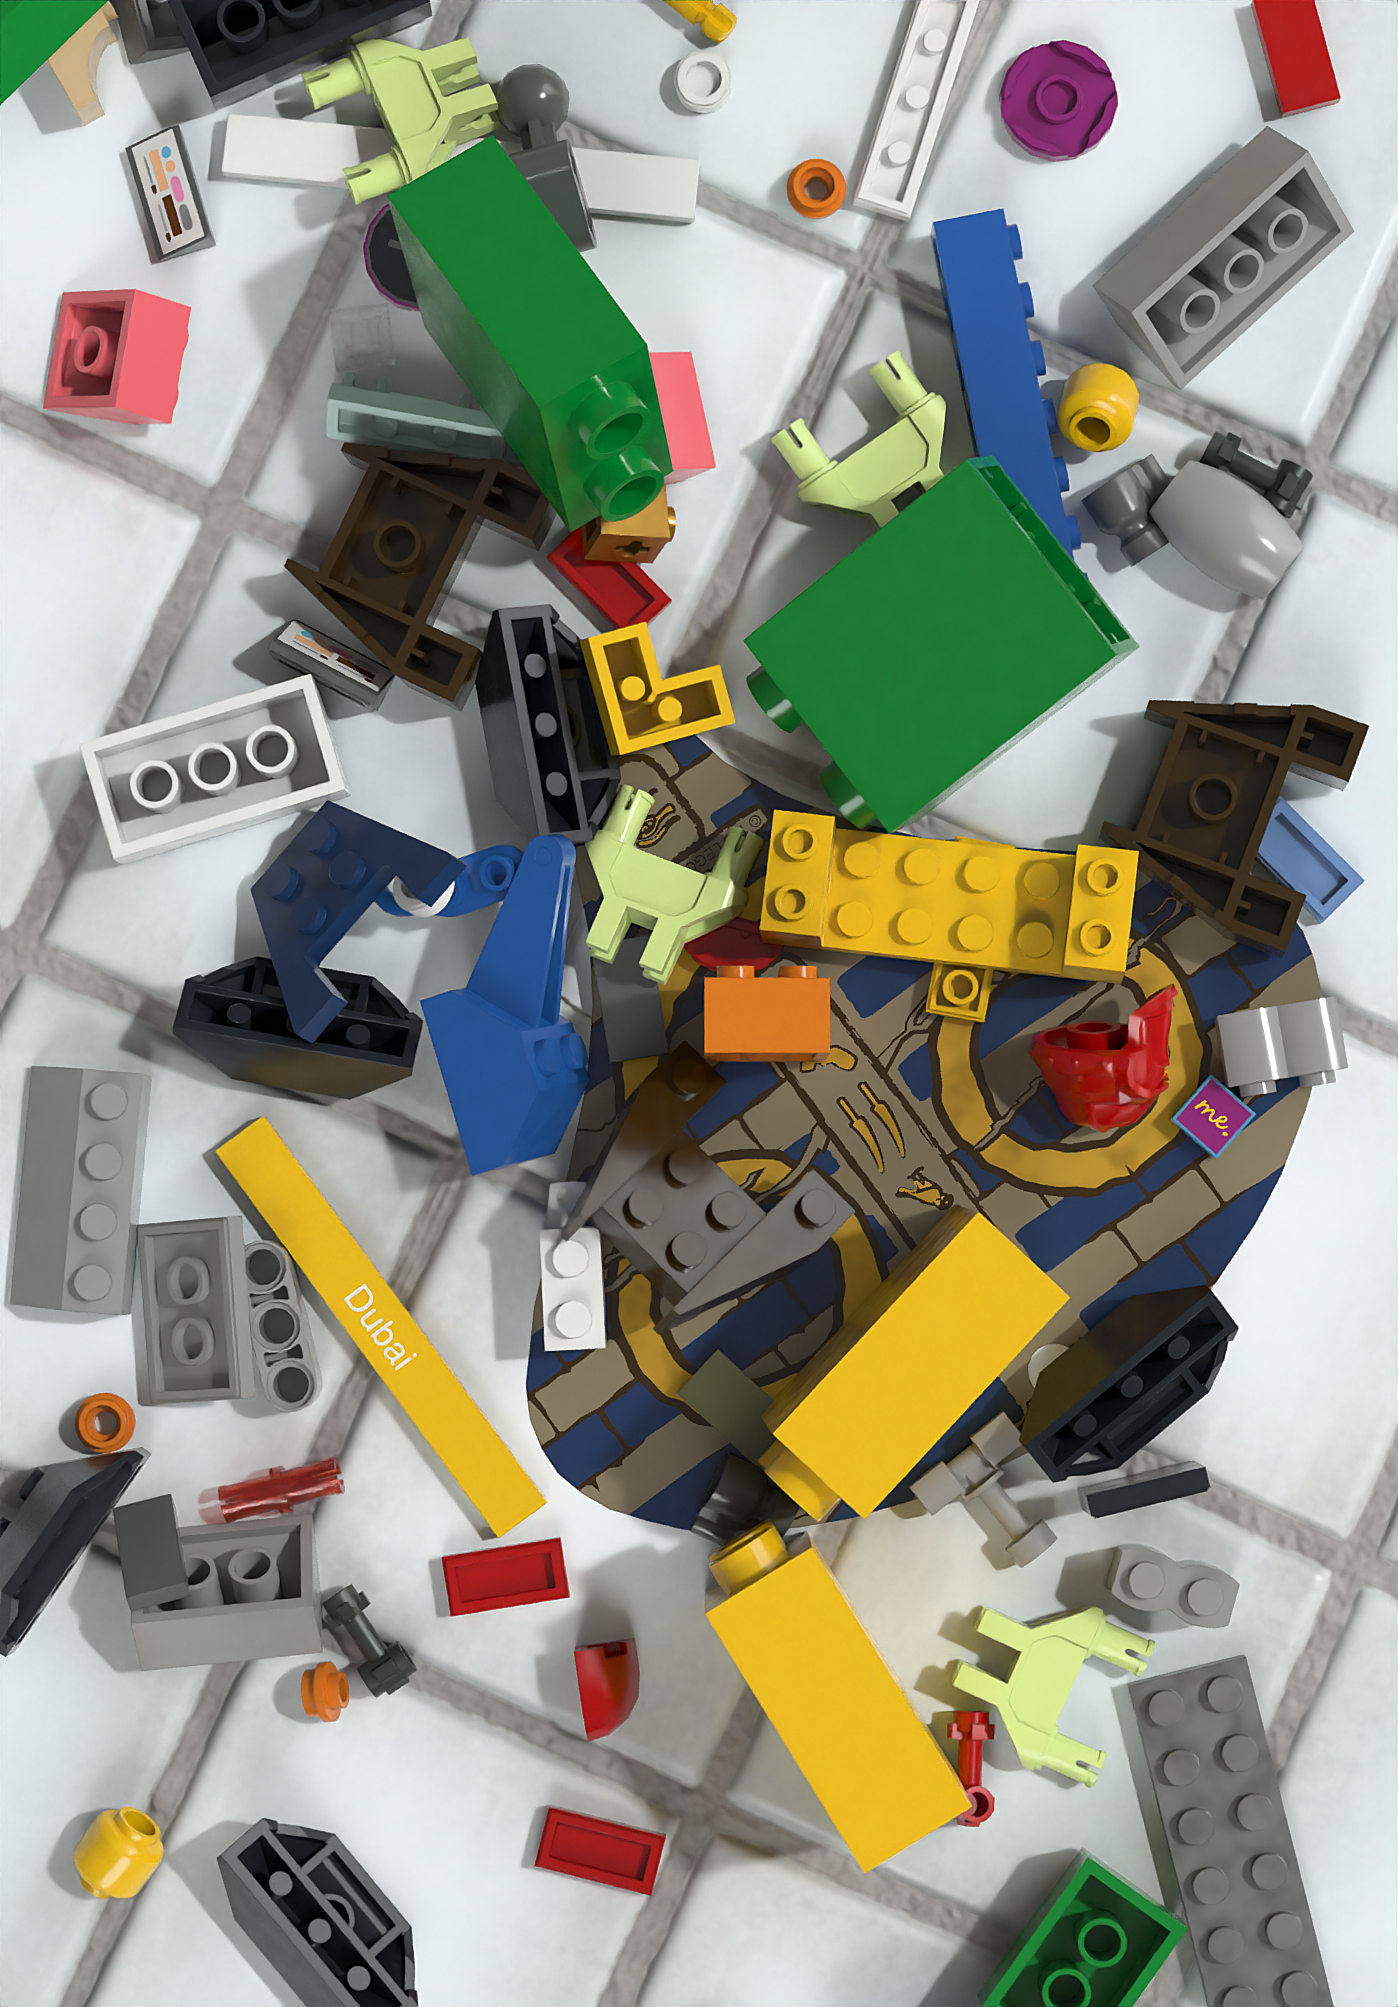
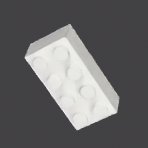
M311 674L79 743L113 859L122 865L322 805L327 800L332 802L351 796L318 684Z

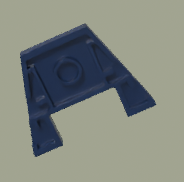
M329 800L323 804L250 889L292 1028L298 1036L313 1043L348 1003L320 970V963L396 875L416 899L432 907L467 867L461 860L442 849Z

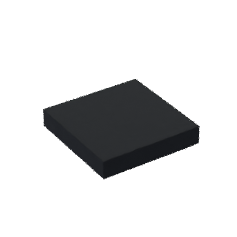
M1192 1460L1078 1488L1077 1493L1081 1509L1096 1519L1207 1492L1208 1488L1211 1487L1206 1467Z

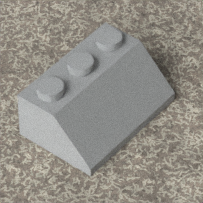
M312 1514L179 1527L190 1596L131 1611V1628L142 1671L323 1653L322 1602Z

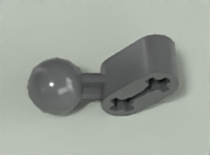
M541 64L521 65L505 75L497 86L496 101L498 104L496 113L500 123L509 132L520 137L523 151L511 153L509 158L579 253L597 248L594 225L572 147L568 139L557 141L556 136L557 130L568 116L569 91L565 82L555 71Z

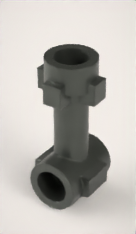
M1216 431L1199 463L1224 472L1228 471L1264 490L1265 492L1262 497L1268 500L1284 518L1290 519L1296 509L1301 510L1312 490L1309 483L1313 478V474L1310 471L1286 459H1282L1275 470L1238 450L1242 438L1230 432L1227 436H1224Z
M350 1584L322 1603L328 1613L324 1618L332 1630L343 1624L367 1660L358 1666L357 1670L371 1693L376 1698L385 1692L390 1695L410 1681L408 1676L417 1671L416 1666L399 1641L386 1647L363 1612L371 1602L363 1591L358 1593L354 1586Z

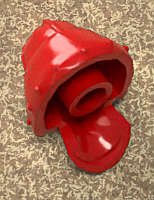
M1174 984L1167 985L1149 995L1145 1004L1129 1015V1023L1082 1021L1041 1030L1032 1037L1029 1054L1040 1068L1046 1085L1050 1087L1055 1095L1060 1110L1072 1123L1090 1127L1093 1130H1099L1101 1133H1106L1108 1130L1133 1124L1147 1111L1158 1095L1169 1087L1167 1082L1169 1077L1165 1067L1170 1065L1168 1049L1169 1032L1172 1021V1008L1174 1007L1173 998L1178 994Z

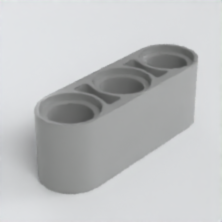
M273 1240L254 1241L246 1245L244 1251L251 1340L263 1390L268 1401L276 1409L285 1412H297L312 1405L319 1397L322 1390V1374L293 1257L283 1244ZM263 1249L273 1252L280 1262L278 1277L272 1283L266 1285L257 1282L252 1277L249 1267L251 1258L256 1252ZM275 1308L286 1310L294 1320L295 1329L293 1335L288 1341L283 1343L272 1341L264 1331V1319ZM287 1367L301 1369L309 1380L307 1394L300 1401L286 1399L278 1389L279 1375Z

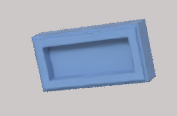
M1281 796L1278 797L1255 859L1282 886L1306 894L1303 907L1321 924L1365 880Z

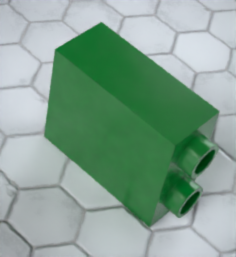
M493 135L489 136L387 195L425 329L570 532L599 515H602L607 521H622L638 514L649 506L662 490L664 477L674 472L647 343Z
M994 455L965 459L743 640L761 664L746 678L748 688L761 709L778 727L788 733L794 732L802 724L806 723L834 760L819 772L820 782L833 804L855 826L863 829L878 818L889 834L918 822L1140 648Z

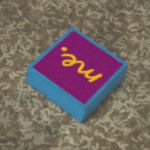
M1210 1074L1170 1120L1212 1158L1217 1159L1256 1113Z

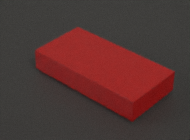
M1253 0L1251 8L1281 118L1339 103L1341 96L1315 0Z
M582 527L572 531L546 556L547 561L615 630L646 622L648 627L672 603V599L635 562L584 559Z
M561 1536L443 1555L441 1557L451 1617L570 1598Z
M550 1805L534 1866L651 1896L666 1834Z

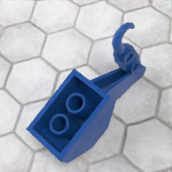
M560 834L537 836L528 843L524 852L512 845H496L458 858L467 867L455 879L454 890L447 905L439 913L435 914V916L458 917L503 902L466 988L450 990L420 1000L472 1176L555 1154L590 1080L586 1070L588 1063L586 1046L582 1038L575 1033L573 1023L559 1015L571 886L576 861V851L573 843L567 837ZM388 887L374 901L384 912L396 917L414 916V914L402 909L396 903L393 892Z

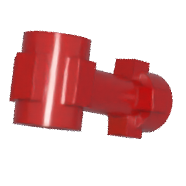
M954 1710L953 1723H947V1738L958 1740V1777L972 1805L971 1808L955 1817L957 1824L965 1827H979L980 1823L986 1821L994 1811L995 1797L992 1796L989 1790L981 1787L983 1741L994 1740L995 1724L989 1723V1712Z

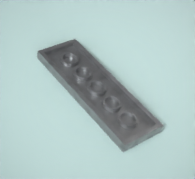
M1239 1655L1127 1683L1207 2006L1334 2007L1246 1656Z

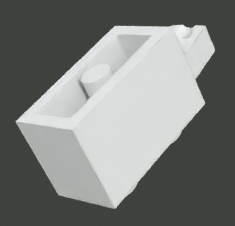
M559 1182L550 1184L546 1228L539 1230L545 1351L601 1349L607 1347L602 1233L588 1220L567 1242L560 1236L587 1182Z

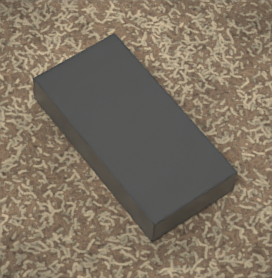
M650 935L624 939L613 964L593 957L610 1064L669 1054L658 982L644 977V968L640 967L639 964Z
M167 1494L114 1508L113 1516L124 1589L130 1610L135 1611L190 1596L176 1506L172 1495Z

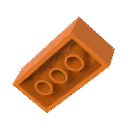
M717 966V977H704V1058L707 1062H824L830 1054V978H817L816 966H780L777 978H754V966Z

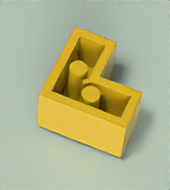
M646 622L579 640L611 756L622 755L736 723L720 664L662 679Z

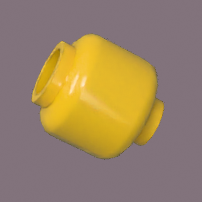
M1094 363L1084 365L1074 371L1063 387L1058 406L1057 423L1062 435L1072 445L1089 452L1101 453L1111 451L1124 444L1133 431L1138 410L1139 392L1134 380L1125 371L1109 364Z
M123 1807L120 1810L109 1809L97 1815L76 1845L73 1854L75 1867L81 1875L80 1882L90 1894L100 1899H108L110 1897L127 1899L138 1894L163 1857L164 1849L159 1838L161 1832L157 1824L148 1815L132 1807Z

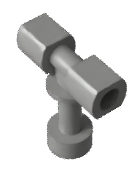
M1001 1411L969 1437L973 1442L969 1447L946 1465L940 1460L910 1484L909 1488L932 1516L959 1494L967 1502L978 1496L1013 1539L1005 1550L1017 1565L1022 1568L1046 1551L1058 1537L1043 1519L1032 1525L997 1482L1005 1473L998 1463L1021 1445L1019 1442L1021 1433L1007 1415Z

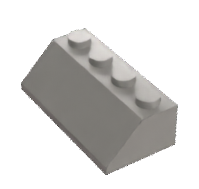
M1266 126L1092 286L1117 325L1167 379L1181 390L1347 239L1354 230L1309 151L1269 126Z
M31 1066L10 1304L111 1315L131 1314L138 1237L137 1225L139 1224L152 1076L142 1073L82 1068Z

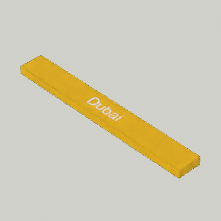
M265 1116L260 1117L215 1151L497 1537L501 1538L548 1503L539 1488Z

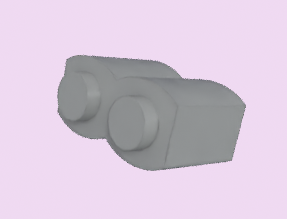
M1336 996L1214 1017L1225 1087L1239 1086L1241 1098L1277 1092L1275 1080L1299 1076L1300 1088L1336 1082L1334 1070L1348 1068Z
M1122 1544L1116 1546L1105 1587L1117 1599L1133 1608L1144 1611H1164L1169 1609L1182 1620L1204 1628L1229 1626L1240 1586L1233 1577L1214 1565L1196 1560L1175 1562L1161 1551L1141 1544Z

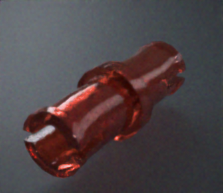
M332 1456L327 1460L285 1470L281 1465L270 1468L269 1475L228 1486H219V1500H225L226 1505L221 1506L223 1516L226 1522L230 1524L234 1523L235 1520L277 1509L282 1515L293 1512L294 1505L334 1494H344V1480H339L337 1476L342 1474L336 1456Z

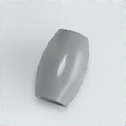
M1189 460L1150 510L1152 518L1167 540L1188 562L1209 578L1227 588L1257 599L1264 600L1304 549L1303 544L1289 523L1268 500L1246 483L1230 474L1196 461Z

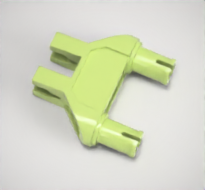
M468 37L425 51L387 40H366L355 44L354 49L350 51L349 57L316 70L301 73L307 95L314 110L324 104L360 92H364L365 96L371 95L392 143L391 152L352 167L342 168L345 183L349 193H352L351 197L355 205L405 186L448 161L457 145L501 128L500 120L495 111L498 110V104L489 83L444 97L480 82V75L475 66L478 63L477 56Z
M900 350L888 356L885 363L881 361L868 371L869 375L875 379L899 414L895 418L897 424L841 463H838L837 460L829 461L804 425L805 422L802 418L793 422L787 429L800 448L795 445L785 429L770 439L801 481V484L797 486L800 490L798 496L804 503L830 511L865 518L876 532L899 514L892 503L894 499L913 486L922 495L945 477L939 468L946 402L940 394L936 396L934 392L930 394L926 392L903 359V354Z
M622 784L617 791L618 795L602 830L597 831L592 841L585 842L604 897L585 943L586 946L591 947L589 951L590 956L613 964L631 923L653 930L639 964L640 967L644 968V977L666 985L685 943L723 926L744 911L749 900L747 896L748 891L744 885L765 842L761 837L748 831L745 838L742 836L744 832L742 828L730 827L712 872H705L704 874L639 850L634 843L650 808L653 807L655 799L640 789L634 795L632 794L634 791L632 786Z
M983 1605L974 1625L976 1631L1016 1649V1653L1005 1678L959 1659L950 1682L952 1686L996 1705L1024 1768L1033 1771L1034 1769L1040 1770L1042 1766H1046L1085 1784L1088 1788H1092L1098 1774L1096 1771L1077 1763V1761L1081 1760L1101 1769L1106 1758V1752L1096 1750L1057 1732V1719L1084 1658L1089 1659L1091 1655H1094L1134 1673L1137 1677H1141L1147 1663L1138 1657L1126 1653L1125 1650L1131 1649L1150 1658L1154 1650L1155 1641L1147 1640L1107 1622V1615L1103 1613V1609L1095 1605L1071 1610L1028 1625Z

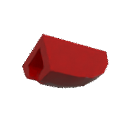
M635 1638L575 1647L574 1656L588 1742L612 1734L629 1718L638 1700L640 1671Z

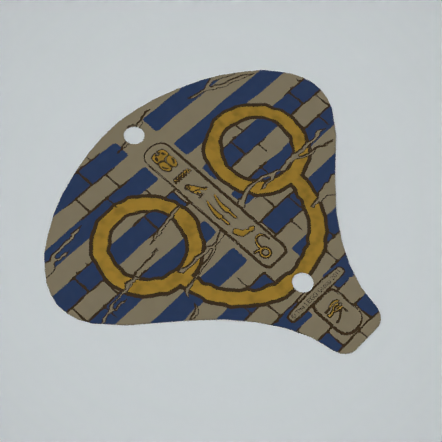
M695 734L617 755L622 779L607 811L597 825L599 827L598 830H602L618 795L617 791L620 785L625 784L633 787L634 791L632 794L636 795L638 789L655 799L653 807L650 808L634 843L637 849L701 874L712 872L730 827L742 828L744 831L742 836L745 838L748 831L758 835L765 843L759 851L744 885L748 891V903L744 911L737 916L756 922L761 921L774 810L834 816L836 828L889 834L885 828L868 825L863 829L859 828L848 819L780 794L724 762ZM895 831V832H893V833H890V834H892V835H901V836H910V837L923 838V837H919V836H915V835H911V834H906V833H902V832H898V831ZM585 842L573 844L576 851L574 868L577 874L588 932H590L604 897ZM1015 847V849H1024V850H1032V851H1041V852H1050V853L1076 855V851L1046 850V849H1031V848H1016V847ZM1137 868L1126 970L1122 983L1115 984L994 970L984 1023L925 1013L934 962L785 945L783 952L767 967L754 972V978H777L780 966H816L817 978H830V1054L824 1062H708L728 1083L682 1130L766 1214L812 1169L856 1212L794 1272L760 1285L749 1293L707 1310L696 1318L660 1335L652 1328L674 1306L602 1234L607 1332L606 1348L545 1351L541 1279L533 1311L526 1392L531 1424L542 1450L557 1473L579 1492L610 1510L645 1521L689 1530L696 1513L704 1501L705 1494L716 1469L724 1456L729 1452L750 1463L752 1462L681 1398L677 1392L710 1356L719 1349L774 1400L955 1204L980 1212L1071 1298L872 1512L917 1500V1496L909 1488V1485L940 1460L946 1465L973 1443L969 1437L1001 1411L1007 1415L1021 1433L1035 1389L1028 1376V1365L1032 1355L1039 1348L1048 1344H1060L1071 1347L1132 1295L1207 1285L1212 1289L1260 1217L1282 1175L1305 1114L1313 1086L1300 1088L1299 1076L1275 1080L1277 1092L1241 1098L1239 1086L1227 1088L1255 1112L1256 1115L1217 1159L1212 1158L1178 1128L1170 1118L1208 1075H1213L1225 1086L1214 1022L1215 1016L1321 999V987L1315 959L1300 926L1296 923L1289 945L1282 958L1224 938ZM631 923L624 939L651 936L653 930ZM684 948L666 985L658 983L669 1054L611 1064L593 957L590 956L593 1002L587 1071L590 1080L585 1088L565 1182H588L594 1170L595 1162L611 1135L626 1099L684 1040L704 1058V977H717V973L698 965ZM1174 984L1178 994L1173 998L1174 1007L1172 1008V1021L1169 1032L1168 1049L1170 1065L1165 1067L1169 1077L1167 1081L1169 1087L1158 1095L1147 1111L1133 1124L1108 1130L1106 1133H1101L1099 1130H1093L1090 1127L1072 1123L1060 1110L1055 1095L1050 1087L1046 1085L1040 1068L1029 1054L1032 1037L1041 1030L1082 1021L1129 1023V1015L1145 1004L1149 995L1167 985ZM1021 1444L998 1464L1002 1466L1028 1452ZM767 1475L769 1485L773 1487H778V1485ZM841 1498L819 1522L799 1506L790 1528L845 1520L860 1515ZM751 1518L738 1531L749 1530L759 1524L760 1520Z

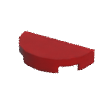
M736 917L723 926L685 943L683 948L698 965L717 973V966H754V972L764 969L783 952L785 945L763 943L759 930L760 922Z

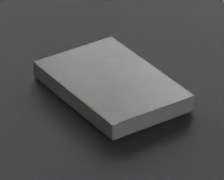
M242 1216L138 1224L150 1404L254 1398L255 1384Z

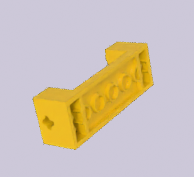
M774 810L759 930L762 942L769 944L1121 984L1126 970L1139 851L1081 844L1077 846L1076 855L839 829L836 828L834 816Z

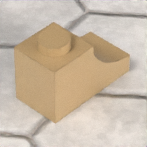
M110 1L103 5L47 60L84 126L105 115L97 94L96 75L103 52L107 46L117 41L109 23L117 19L118 16Z

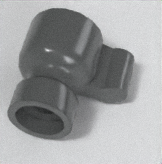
M1153 454L1147 456L1081 500L1100 531L1108 535H1117L1121 539L1120 550L1131 567L1169 543L1156 522L1151 521L1148 514L1150 508L1170 484V480Z
M728 1452L716 1469L705 1494L704 1501L696 1513L689 1531L723 1546L732 1539L740 1527L749 1519L756 1518L760 1520V1523L770 1519L782 1538L790 1528L798 1512L799 1505L779 1486H770L767 1475L761 1467Z

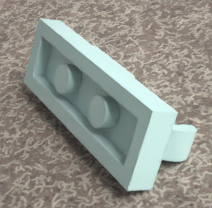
M350 372L343 377L342 385L331 383L327 397V438L388 447L398 451L425 454L427 452L450 454L451 457L482 460V458L503 460L506 442L485 411L471 409L472 395L464 394L461 397L459 406L449 405L450 402L434 400L420 395L413 396L397 392L389 394L387 393L386 379L378 378L374 391L355 387V373Z

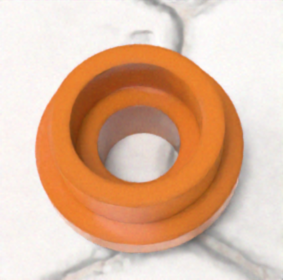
M810 159L800 163L793 169L787 181V197L790 205L798 214L809 219H823L831 216L841 207L845 198L846 183L843 174L833 163L823 159ZM813 181L822 182L828 192L822 199H811L805 193L807 184Z
M99 1393L87 1398L80 1405L75 1416V1431L79 1440L84 1446L94 1452L111 1453L123 1448L130 1441L135 1431L136 1419L132 1407L124 1398L113 1393ZM102 1411H108L116 1418V1428L111 1434H103L96 1427V1417Z
M331 1661L319 1662L315 1669H306L302 1675L301 1698L307 1716L310 1718L320 1717L323 1722H335L340 1716L341 1709L348 1706L349 1684L347 1677L343 1672H338L336 1666Z

